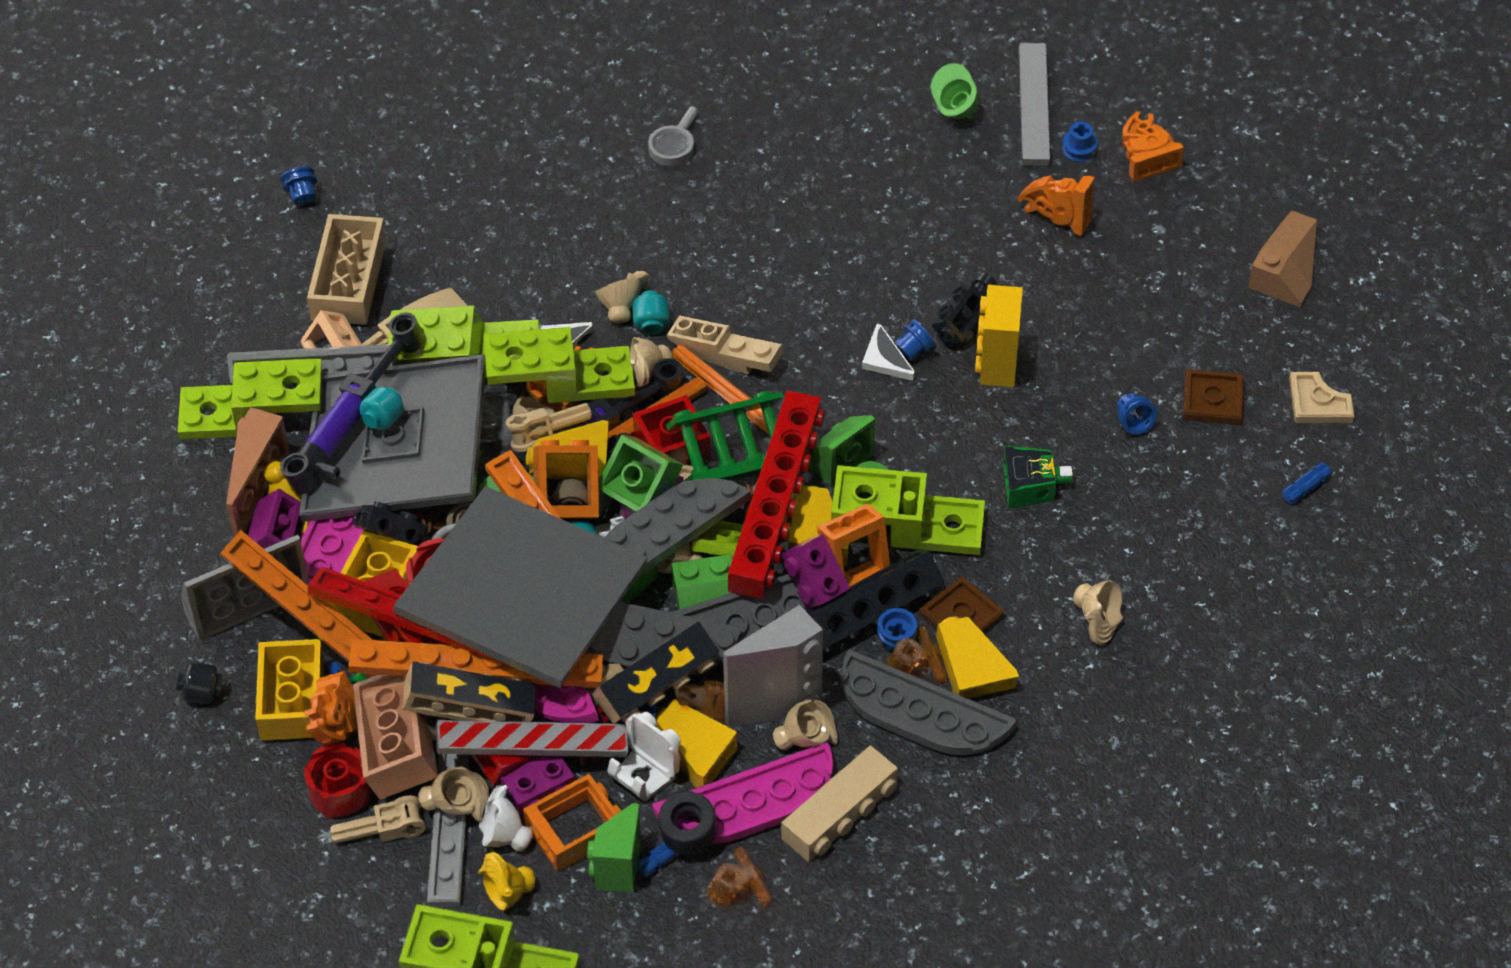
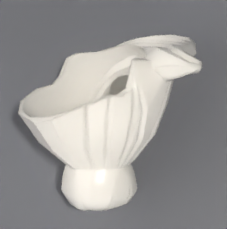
M498 785L489 796L484 815L479 822V828L484 835L482 844L488 847H500L510 844L516 851H523L532 840V829L522 825L518 811L506 798L507 785Z

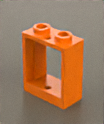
M559 440L541 441V445L533 448V478L546 499V455H587L588 505L552 506L561 519L598 518V445H589V440H572L571 445H559Z
M868 503L817 526L818 535L824 534L849 587L890 565L885 518ZM868 535L871 560L844 572L841 547Z
M590 774L523 809L525 826L532 829L533 838L557 872L587 856L589 840L595 841L596 829L564 846L548 821L587 800L604 823L621 812L617 805L612 806L609 802L607 791L602 783H596Z

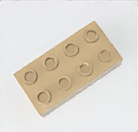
M328 214L307 295L311 320L314 321L319 312L324 310L344 314L347 321L351 324L367 325L387 241L383 218Z

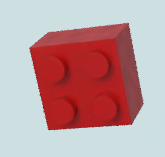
M687 395L633 413L634 437L684 465H692L681 428L667 431L666 427L674 418L673 415L683 410H690L691 413L696 412ZM703 423L694 424L692 427L703 461L710 459V436Z

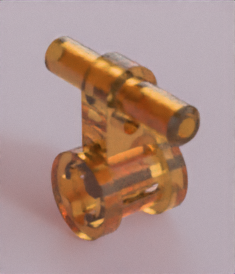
M926 626L917 628V636L921 646L912 639H901L896 644L894 652L886 660V665L907 674H911L915 666L929 665L936 683H942L947 679L940 661L942 655L938 645L933 643Z
M704 681V686L693 685L687 682L675 691V698L681 706L699 707L700 713L708 717L725 718L723 682ZM717 694L716 704L714 705V696Z
M739 847L733 852L740 868L729 863L721 865L715 873V878L710 881L707 887L708 897L718 905L730 904L736 896V891L749 887L753 889L761 905L766 906L772 901V897L762 881L764 876L761 870L752 863L744 847Z

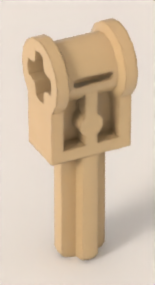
M583 403L549 415L544 407L528 413L514 414L505 421L506 428L510 430L512 436L511 448L516 452H525L539 438L552 435L553 431L590 420L592 413L589 405Z
M411 795L403 796L392 802L375 805L374 816L332 825L330 828L332 840L334 843H340L378 833L381 842L402 837L412 838L419 836L426 828L425 822L420 818L419 809L421 805L419 798Z

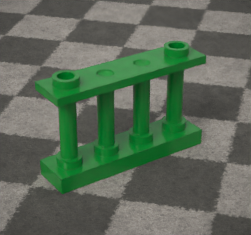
M771 390L755 394L753 399L691 413L690 410L675 413L673 415L674 418L666 427L667 431L681 428L693 467L691 475L684 481L704 478L734 481L760 474L765 456L762 455V452H758L746 412L761 408L771 439L777 422L773 405L783 398L782 392L772 394ZM735 416L747 454L745 461L736 463L735 459H731L719 418ZM708 422L720 460L717 468L709 469L707 465H704L692 427L694 424Z

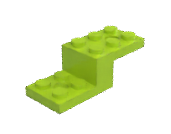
M474 305L391 311L390 318L391 321L400 313H412L415 315L425 335V343L418 351L413 353L399 352L397 355L398 365L428 362L436 359L444 360L485 355L483 334L537 330L542 327L539 319L483 323ZM389 329L388 344H392L393 335ZM514 354L510 355L508 358L518 359L521 356Z
M570 327L483 334L488 385L545 380L548 403L635 396L629 346L573 350ZM514 354L521 356L518 359L508 358L510 355ZM608 371L609 374L601 376L598 375L597 372Z
M321 358L234 362L232 385L181 387L178 419L179 439L237 437L238 422L242 417L245 418L250 407L269 413L321 411ZM290 383L299 384L294 389L285 388ZM207 409L216 410L211 415L202 414Z
M838 465L831 520L868 503L884 516L885 525H891L890 547L980 555L985 500L926 495L927 473ZM860 492H868L872 496L867 499H862L858 497L857 494ZM954 521L959 523L960 526L958 528H949L945 524Z
M417 904L400 955L399 966L400 968H578L580 959L579 953L515 942L513 922ZM442 936L449 939L448 944L444 947H435L431 944L437 937Z

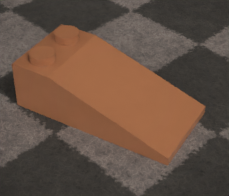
M251 407L245 418L242 417L237 425V437L226 502L234 537L240 530L245 533L253 519L257 501L264 498L267 494L269 482L263 476L265 466L273 461L282 462L290 454L283 416Z
M378 674L353 684L363 778L379 799L386 798L438 777L435 753L425 714L403 710L406 676Z

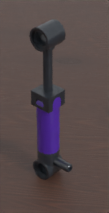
M400 313L391 319L389 329L393 335V342L366 378L352 373L347 376L339 387L342 393L297 453L288 455L282 461L280 470L291 490L296 494H305L312 491L318 484V473L334 479L340 476V468L328 464L327 461L362 417L360 414L361 402L376 388L375 384L400 351L413 353L424 345L425 335L415 315L412 313Z
M671 358L659 360L654 366L652 382L636 391L635 396H628L614 406H611L605 399H596L588 404L592 413L590 420L553 432V434L601 420L608 421L609 432L620 425L619 415L655 393L664 398L683 386L682 365L677 360ZM514 451V455L529 474V465H526L525 461L527 451ZM547 478V492L554 490L556 484L552 479Z

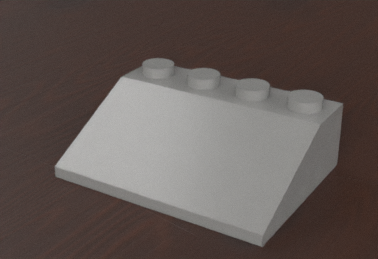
M298 535L264 549L308 585L309 579L301 540ZM230 563L184 582L181 593L185 615L199 641L280 606Z
M800 605L723 652L725 723L728 727L786 718L787 713L800 702L805 700L822 701L823 629Z

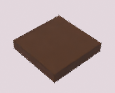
M1186 369L1183 420L1241 425L1244 374Z
M961 576L920 608L919 616L936 631L938 623H941L946 618L954 616L959 617V619L969 617L985 634L1005 618V611Z

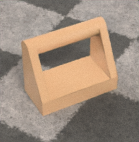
M324 310L319 312L300 341L304 349L317 348L315 343L325 336L332 347L362 346L344 314Z

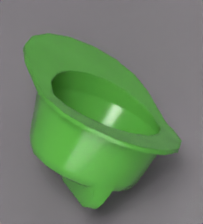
M958 63L943 66L935 73L931 82V92L939 110L948 117L972 120V114L979 104V95L970 73L964 66Z

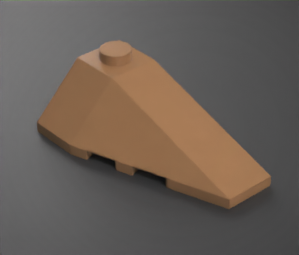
M1291 210L1262 247L1252 264L1248 288L1301 307L1312 286L1317 219Z

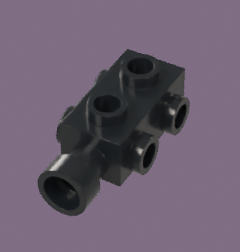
M979 273L971 285L958 286L952 291V298L937 311L938 316L931 326L947 346L957 343L964 344L974 336L972 328L979 324V316L985 315L980 313L981 296H987L988 285H997L991 275Z
M377 501L374 502V505H362V508L357 511L354 518V526L357 529L416 546L431 540L435 535L433 532L424 533L427 525L417 522L418 516L401 511L400 515L391 512V506Z

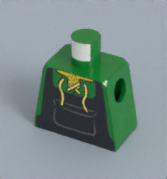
M1004 446L1003 469L1008 509L1053 501L1055 499L1056 484L1072 483V467L1054 466L1052 451Z

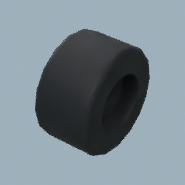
M692 791L678 792L670 796L661 805L658 814L660 833L664 843L672 851L683 855L698 854L706 850L714 842L718 831L716 814L710 800L705 796ZM694 816L700 819L699 825L691 830H681L676 827L678 820L683 817Z

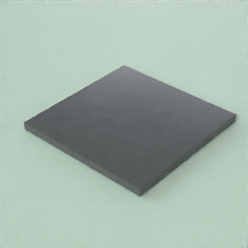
M485 355L388 367L375 386L376 388H393L401 395L404 406L401 417L387 430L370 428L363 422L362 417L359 419L327 461L328 464L340 468V476L334 479L318 473V484L312 491L302 494L299 514L302 522L355 516L357 511L362 508V505H374L375 501L391 506V511L474 501L486 376ZM372 369L322 375L321 411H312L309 436L342 393L339 387L347 376L352 373L366 378Z
M485 486L395 603L393 613L561 688L646 566L647 557Z

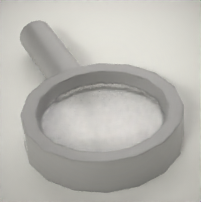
M689 107L678 126H663L656 129L650 135L648 150L650 157L655 162L665 166H677L687 162L692 157L694 140L688 129L698 115L697 108Z

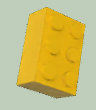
M988 285L987 296H981L980 313L985 315L979 316L976 354L982 356L976 355L975 373H981L980 385L1014 387L1023 287Z
M363 530L341 573L365 581L396 569L401 577L409 582L406 575V564L409 557L412 558L417 552L416 548L418 546ZM327 601L360 630L383 637L382 631L371 616Z
M321 639L259 642L255 721L260 741L314 738L306 729V725L310 724V717L305 716L304 711L312 707L310 698L318 689L317 679L325 677V658Z

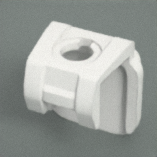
M648 712L633 714L626 720L627 741L632 748V752L622 764L611 758L608 766V775L632 791L642 801L648 800L675 779V775L679 772L680 761L682 760L678 752L679 744L681 743L678 734L671 729L660 731L656 728L657 721ZM646 768L650 769V777L646 782L638 776L635 779L632 777L635 771L645 770Z

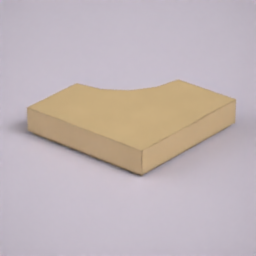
M1290 372L1289 381L1295 423H1353L1354 411L1351 394L1341 393L1330 388L1322 380L1319 372Z

